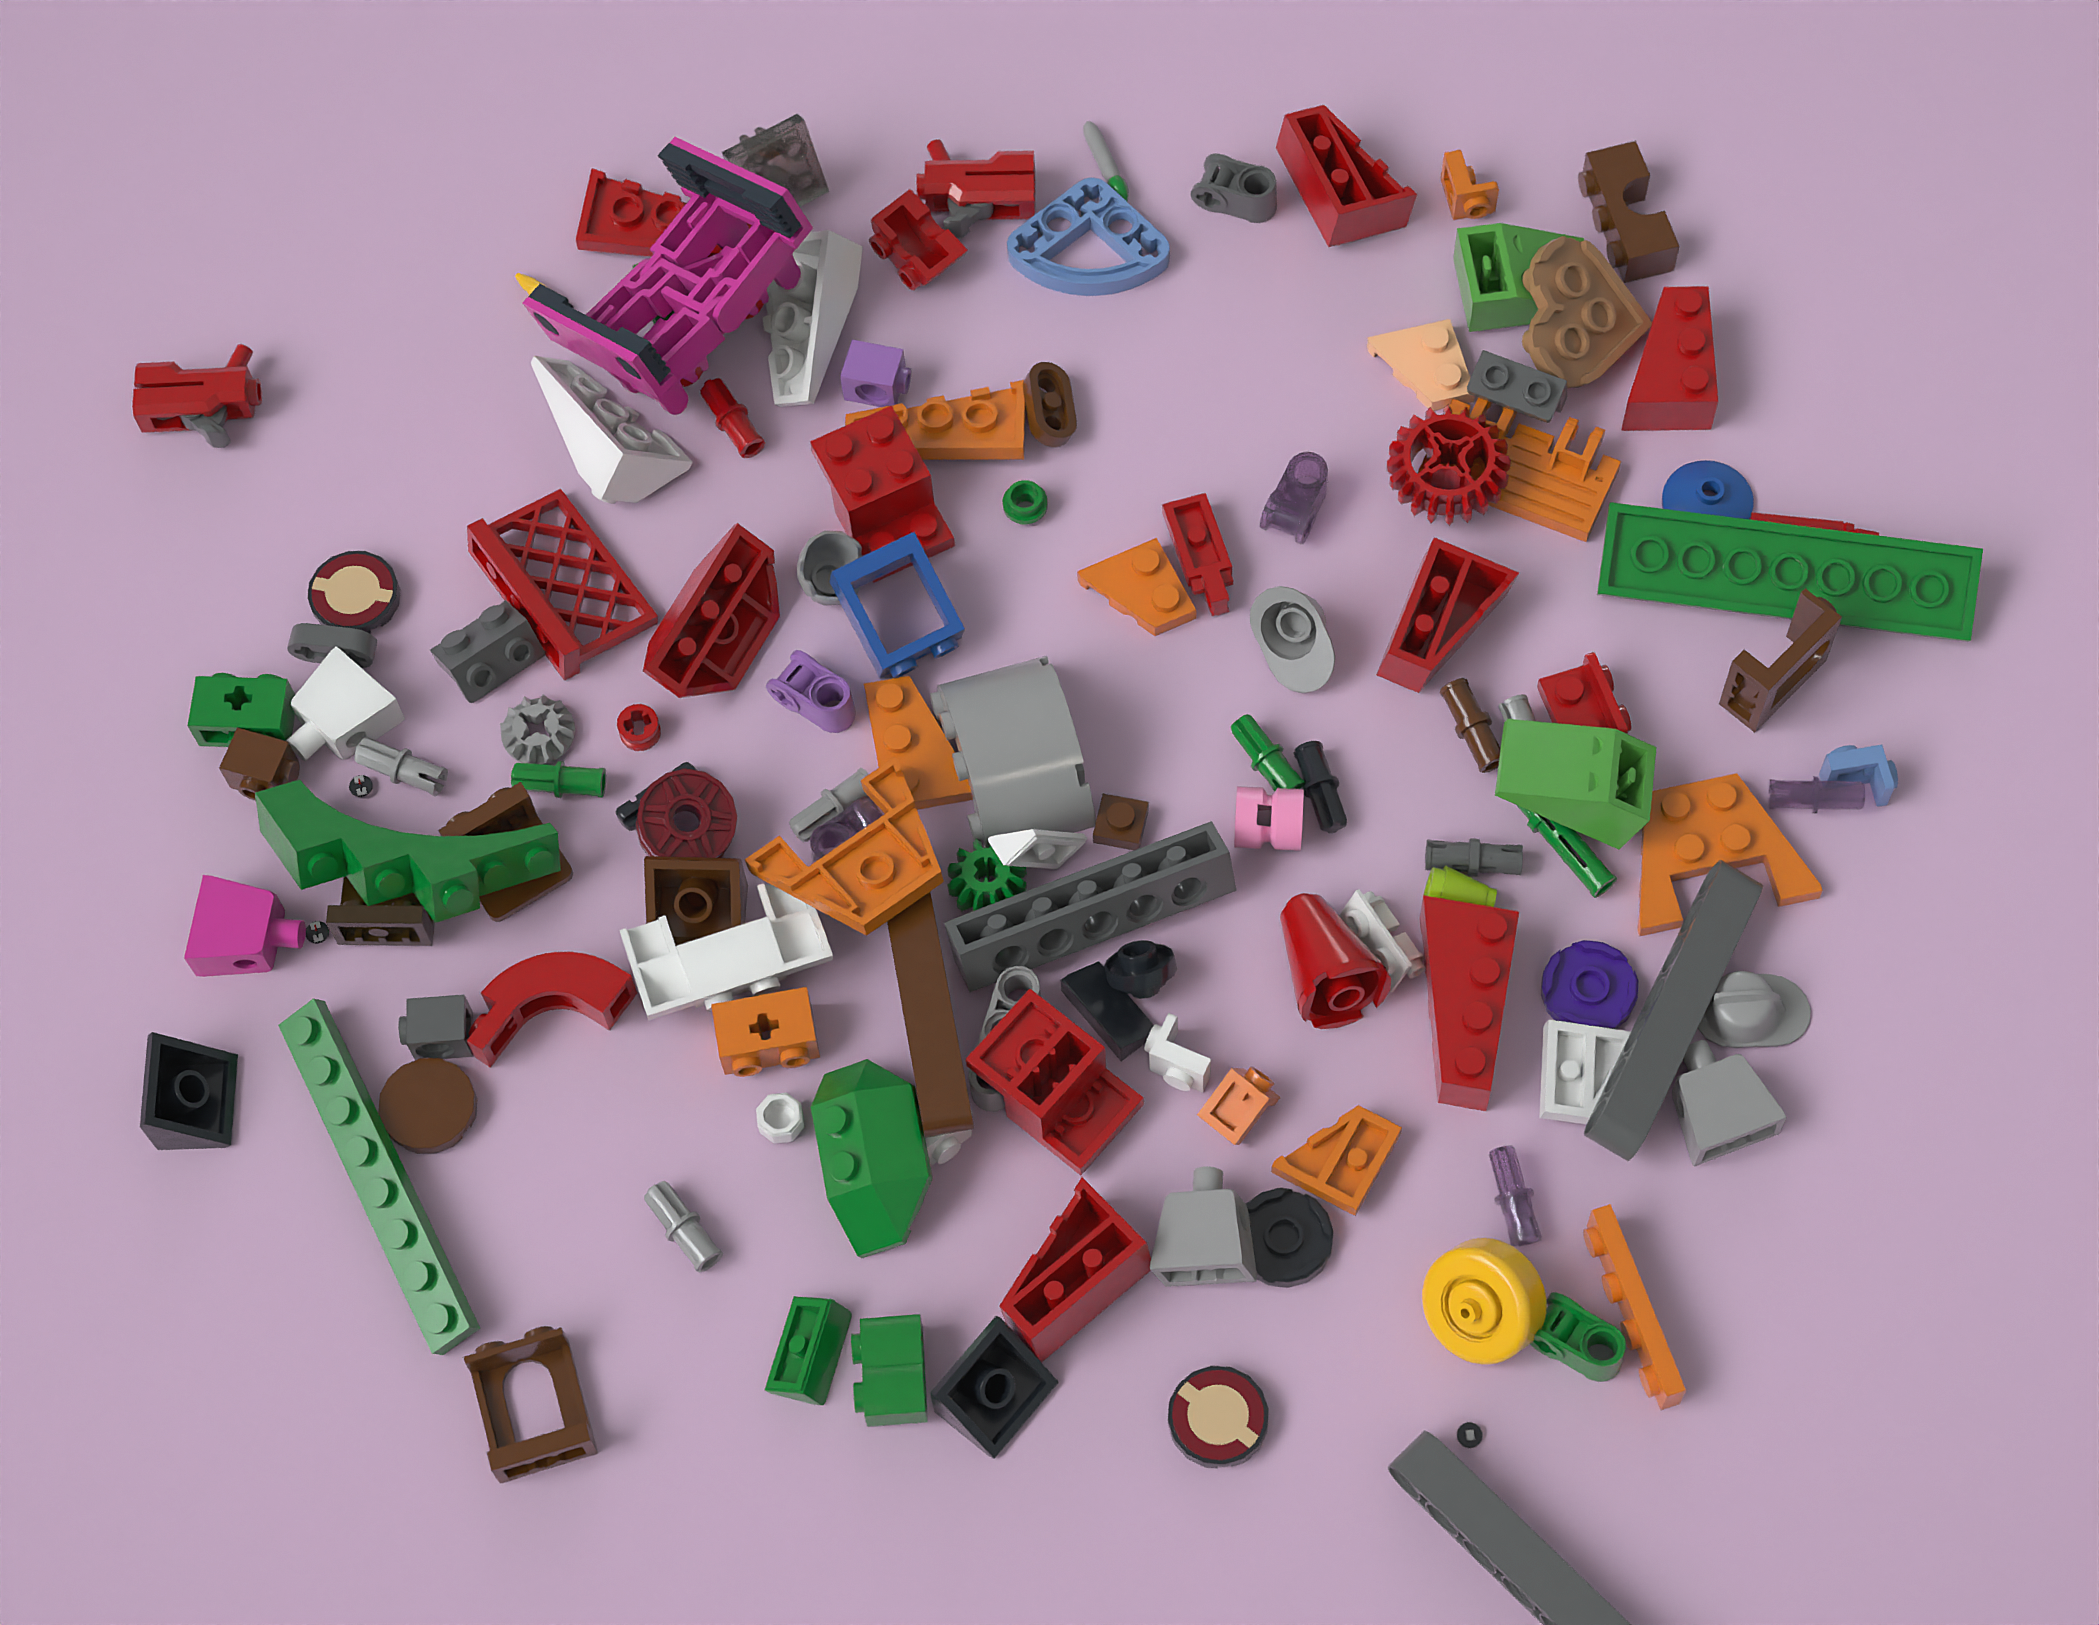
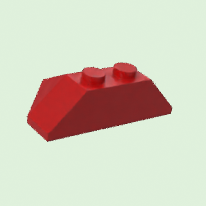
M739 523L734 524L693 570L651 637L647 647L643 672L678 698L735 690L780 618L777 581L773 564H775L774 550Z

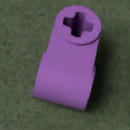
M795 650L790 655V664L777 679L772 678L767 682V691L783 707L797 712L822 730L829 733L845 731L853 724L856 716L848 682L820 665L807 653ZM830 701H841L834 707L824 706Z

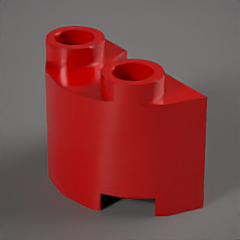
M911 189L907 190L871 218L874 235L869 238V243L873 251L883 260L890 259L898 269V275L902 282L911 290L917 289L920 285L926 286L962 258L968 251L949 229L944 230L935 222L930 209Z

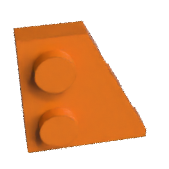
M1157 538L1077 571V580L1080 586L1086 590L1089 587L1109 599L1111 607L1123 615L1133 617L1140 627L1154 636L1196 619V609Z
M1357 1105L1339 1117L1338 1122L1333 1126L1322 1128L1307 1138L1306 1144L1286 1157L1281 1155L1275 1159L1271 1166V1173L1356 1216L1399 1139L1402 1127Z

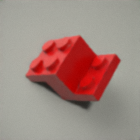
M892 405L809 441L811 451L830 484L835 514L846 534L861 545L862 557L912 532H915L928 558L955 547L954 536L934 503L931 474ZM912 562L873 580V583L913 566Z
M1029 989L965 1059L966 1066L1004 1096L1006 1116L1080 1176L1144 1105V1097L1106 1068L1105 1047L1032 989Z

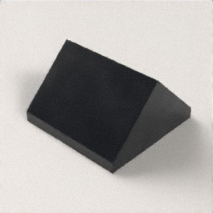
M155 1032L148 1034L140 1128L157 1150L210 1149L231 1146L238 1054Z
M995 1316L930 1392L934 1412L985 1454L995 1459L1059 1381L1003 1319Z

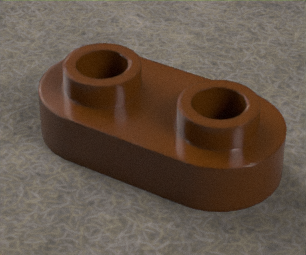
M1039 362L1031 368L1023 381L1029 429L1034 438L1041 444L1048 447H1060L1068 442L1077 428L1071 382L1067 373L1058 365L1051 362Z

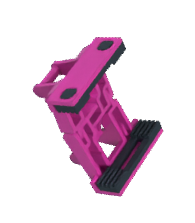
M674 137L657 156L663 160L662 163L667 166L668 172L672 173L671 176L676 179L677 185L681 186L682 192L690 197V200L651 247L650 250L653 256L637 264L586 314L573 309V305L569 303L566 297L542 284H539L522 304L550 340L605 369L631 393L641 392L657 401L666 412L678 415L686 409L688 404V395L683 387L693 385L699 380L703 372L708 369L709 364L706 356L725 340L723 336L725 333L735 331L744 320L753 318L760 312L764 304L768 303L769 295L767 288L774 280L778 286L787 290L793 289L797 285L801 277V271L792 254L813 227L787 188ZM747 223L752 225L750 229L748 228ZM716 245L722 249L718 254L708 257ZM671 311H674V313L670 316V318L667 321L662 319L665 318ZM657 315L662 317L643 337L637 335Z

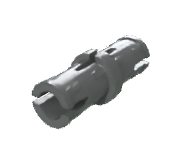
M1470 838L1469 842H1445L1427 839L1425 870H1431L1433 867L1443 870L1445 866H1448L1456 871L1467 872L1468 876L1477 877L1478 873H1504L1521 876L1523 845L1480 843V839Z

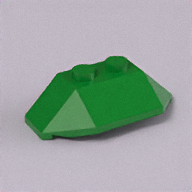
M865 1059L825 1073L811 1104L827 1199L855 1253L860 1258L906 1244L911 1232L909 1228L920 1211L933 1179L915 1086L874 1062Z

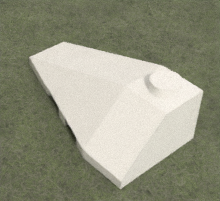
M830 230L810 232L793 252L794 260L801 271V277L793 289H784L778 286L774 280L767 288L769 301L766 303L767 315L763 317L764 331L770 333L772 351L768 356L774 404L779 407L814 404L858 289L863 246Z
M540 356L533 357L531 361L532 368L579 475L592 488V494L596 498L610 504L616 503V501L637 503L689 470L692 461L669 436L659 429L653 430L651 434L636 422L639 414L629 406L622 407L611 400L605 399L607 389L572 362Z

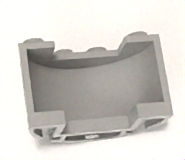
M1047 656L937 685V692L930 693L937 721L941 720L946 740L955 738L959 752L952 754L959 781L968 779L973 795L975 813L967 815L974 841L976 838L979 841L983 840L985 848H989L988 838L995 835L1030 829L1074 833L1095 827L1094 805L1090 785L1088 782L1085 783V773L1082 764L1084 760L1058 676L1053 665L1049 664Z

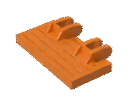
M1478 398L1469 418L1475 419L1481 414L1486 416L1488 409L1491 408L1493 403ZM1452 399L1449 406L1452 409V414L1460 415V412L1466 406L1470 411L1471 405ZM1504 407L1498 422L1494 423L1486 420V427L1497 425L1500 431L1498 439H1506L1508 451L1505 455H1508L1511 459L1510 470L1507 472L1509 480L1507 487L1500 489L1501 498L1497 504L1488 502L1489 506L1587 542L1621 465L1620 460L1603 454L1597 469H1590L1602 444L1606 430L1596 426L1588 437L1583 454L1574 453L1568 449L1572 440L1577 435L1579 420L1569 417L1552 454H1550L1555 437L1553 435L1518 423L1512 438L1506 437L1517 412ZM1427 453L1420 465L1418 473L1424 469V464L1428 462L1426 460ZM1480 456L1473 461V466L1470 468L1471 477L1474 481L1486 469Z

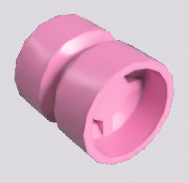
M1237 786L1234 848L1261 849L1265 842H1270L1273 848L1277 850L1301 851L1304 789L1277 788L1273 795H1267L1263 787ZM1271 810V827L1257 825V811Z

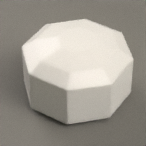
M787 1092L767 1095L756 1108L759 1132L774 1144L792 1142L804 1129L802 1105Z

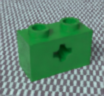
M229 673L196 676L187 726L199 746L229 747L237 728L286 741L293 733L295 712L290 704L295 693L288 679H283L273 674H262L257 678L236 677Z

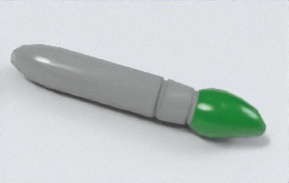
M1087 121L1084 124L1083 133L1104 179L1111 188L1128 202L1127 184L1120 175L1102 133L1093 122Z

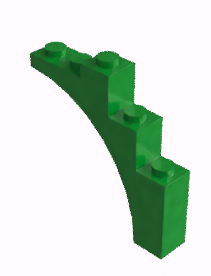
M301 780L255 793L260 832L301 890L346 876L367 906L414 893L434 922L437 923L480 909L479 896L561 871L558 832L551 823L512 832L480 836L422 835L370 825L340 813L317 798Z

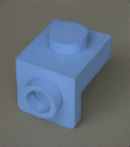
M1882 744L1858 749L1854 745L1836 748L1829 754H1826L1819 772L1824 791L1870 783L1877 807L1887 805L1894 788L1898 786L1896 766L1892 760L1887 761Z

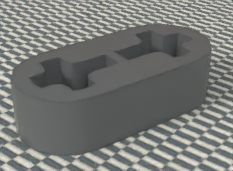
M300 623L292 628L287 650L292 656L300 660L321 664L330 651L337 646L358 666L366 668L373 664L377 639L373 635L358 629Z

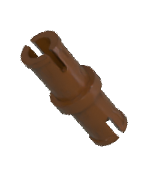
M1459 678L1447 683L1441 688L1440 694L1457 723L1454 729L1460 739H1465L1480 772L1487 773L1497 769L1501 747L1490 728L1492 719L1487 712H1482L1467 679Z

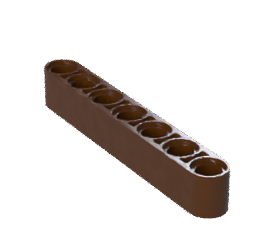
M929 892L887 921L925 1138L974 1129L931 892Z

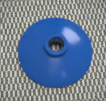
M1702 460L1681 466L1670 475L1662 492L1663 509L1749 519L1753 511V493L1746 479L1734 468L1716 461ZM1703 491H1712L1717 495L1710 497L1705 495Z

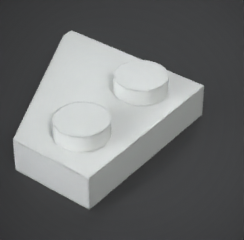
M1548 1020L1543 1026L1540 1118L1587 1125L1631 1031Z

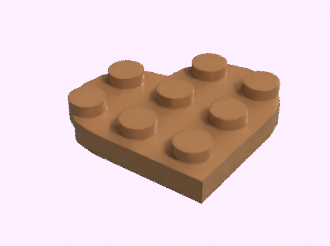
M1566 236L1554 239L1537 250L1531 260L1530 268L1523 274L1524 287L1530 292L1538 307V311L1530 322L1529 330L1525 331L1522 336L1523 348L1530 354L1537 370L1566 380L1567 389L1579 388L1601 377L1652 325L1650 318L1610 263L1590 241L1584 240L1579 242L1573 238H1566Z

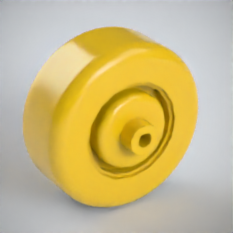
M1470 1239L1445 1252L1429 1268L1422 1288L1423 1310L1433 1334L1448 1351L1471 1363L1490 1365L1511 1358L1534 1341V1335L1538 1329L1542 1328L1547 1310L1546 1293L1537 1270L1519 1250L1497 1239Z

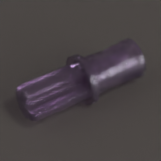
M1813 776L1812 781L1769 779V809H1811L1812 814H1817L1818 809L1860 810L1865 804V786L1862 782L1819 781L1818 776Z
M1507 1145L1491 1150L1489 1158L1500 1194L1494 1200L1496 1205L1501 1206L1507 1225L1510 1245L1513 1247L1517 1245L1525 1246L1541 1240L1542 1234L1536 1221L1531 1200L1534 1191L1532 1188H1526L1515 1148L1512 1145Z

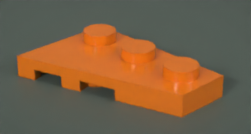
M910 676L864 683L878 767H881L894 757L899 761L917 810L973 800L968 779L962 781L958 779L952 754L955 753L949 741L946 740L945 734Z

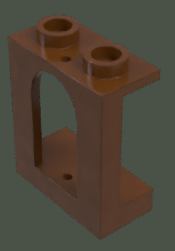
M1805 588L1800 593L1786 635L1793 644L1769 668L1744 649L1731 662L1719 705L1755 733L1827 661L1842 616L1836 612V609L1829 601L1822 597H1816Z
M551 1326L534 1328L526 1332L523 1339L507 1344L503 1341L488 1342L477 1347L474 1354L463 1357L465 1365L471 1372L490 1449V1451H487L490 1468L500 1484L598 1454L572 1350L562 1327L553 1329ZM534 1362L543 1365L552 1377L565 1428L516 1443L504 1395V1382L508 1373L514 1367L522 1363Z

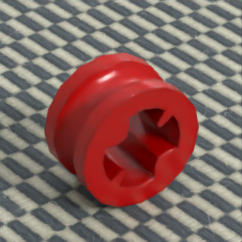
M633 704L620 712L617 718V729L620 738L628 749L645 751L652 748L661 736L656 712L649 706ZM643 720L645 725L644 733L635 735L633 731L634 722Z

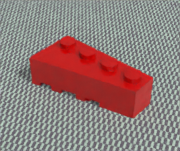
M1423 895L1420 928L1423 939L1424 966L1426 967L1425 974L1433 1040L1432 1049L1437 1101L1441 1104L1487 1111L1519 911Z

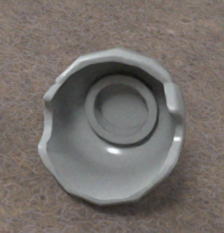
M823 531L810 538L801 551L797 562V577L805 594L810 596L813 601L822 605H841L829 582L831 572L862 557V547L859 542L842 531ZM861 587L855 589L856 594L858 593Z

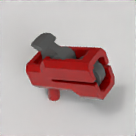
M936 139L928 143L927 150L933 161H925V173H917V196L921 200H925L926 206L931 212L950 213V216L943 221L944 230L949 229L956 238H963L970 232L969 227L977 220L1030 219L1035 215L1034 150L998 151L989 160H951L942 140Z
M238 344L224 368L183 370L174 361L137 363L134 377L136 389H133L132 409L133 416L141 432L197 430L213 448H224L230 444V438L223 428L225 422L228 419L253 418L255 415V405H261L262 403L261 382L259 379H253L247 366L253 351L243 344Z

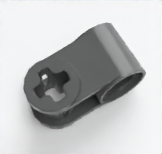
M1214 153L1206 157L1203 165L1205 172L1200 183L1193 186L1190 194L1196 205L1210 212H1220L1245 219L1251 223L1266 222L1274 216L1277 209L1276 178L1270 169L1235 160L1224 154Z

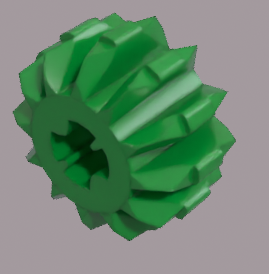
M977 838L973 842L974 851L971 853L959 848L956 853L958 863H949L947 868L948 877L952 879L947 884L948 893L951 897H958L956 900L957 908L961 912L972 907L973 911L1027 891V883L1023 880L1027 875L1026 867L1003 865L992 846L983 848L982 843ZM986 876L984 882L979 881L980 878ZM990 876L996 878L992 882H988L990 880Z

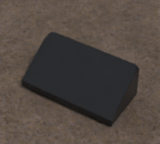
M1099 961L1072 972L1060 980L1061 992L1120 1061H1123L1146 1043L1154 1024L1128 994L1109 986L1105 968Z

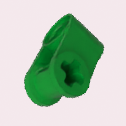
M1551 1292L1546 1299L1548 1307L1544 1324L1541 1329H1538L1534 1335V1341L1530 1345L1542 1354L1559 1360L1590 1380L1606 1382L1614 1378L1621 1369L1626 1349L1625 1338L1621 1331L1586 1311L1571 1298L1563 1294ZM1595 1344H1603L1613 1351L1614 1356L1609 1360L1600 1361L1593 1358L1588 1349Z

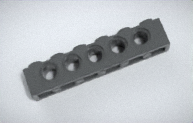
M1210 821L946 921L944 924L954 961L969 992H973L996 983L1000 974L1007 968L1014 966H1023L1028 969L1036 968L1237 890L1230 852L1213 822Z

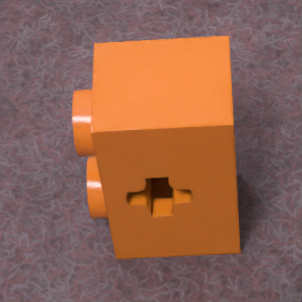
M807 987L711 1004L719 1059L725 1075L734 1074L738 1077H747L761 1072L762 1068L782 1065L786 1068H796L806 1065L810 1059L820 1058ZM771 1031V1038L762 1040V1032Z

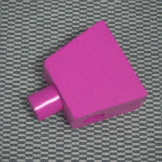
M203 875L184 959L194 974L200 977L269 972L274 967L278 947L296 949L303 947L306 925L303 920L284 919L285 909L277 895L271 891L210 875Z

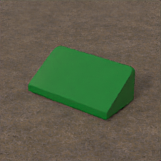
M794 1296L765 1391L813 1405H824L852 1313L833 1299Z

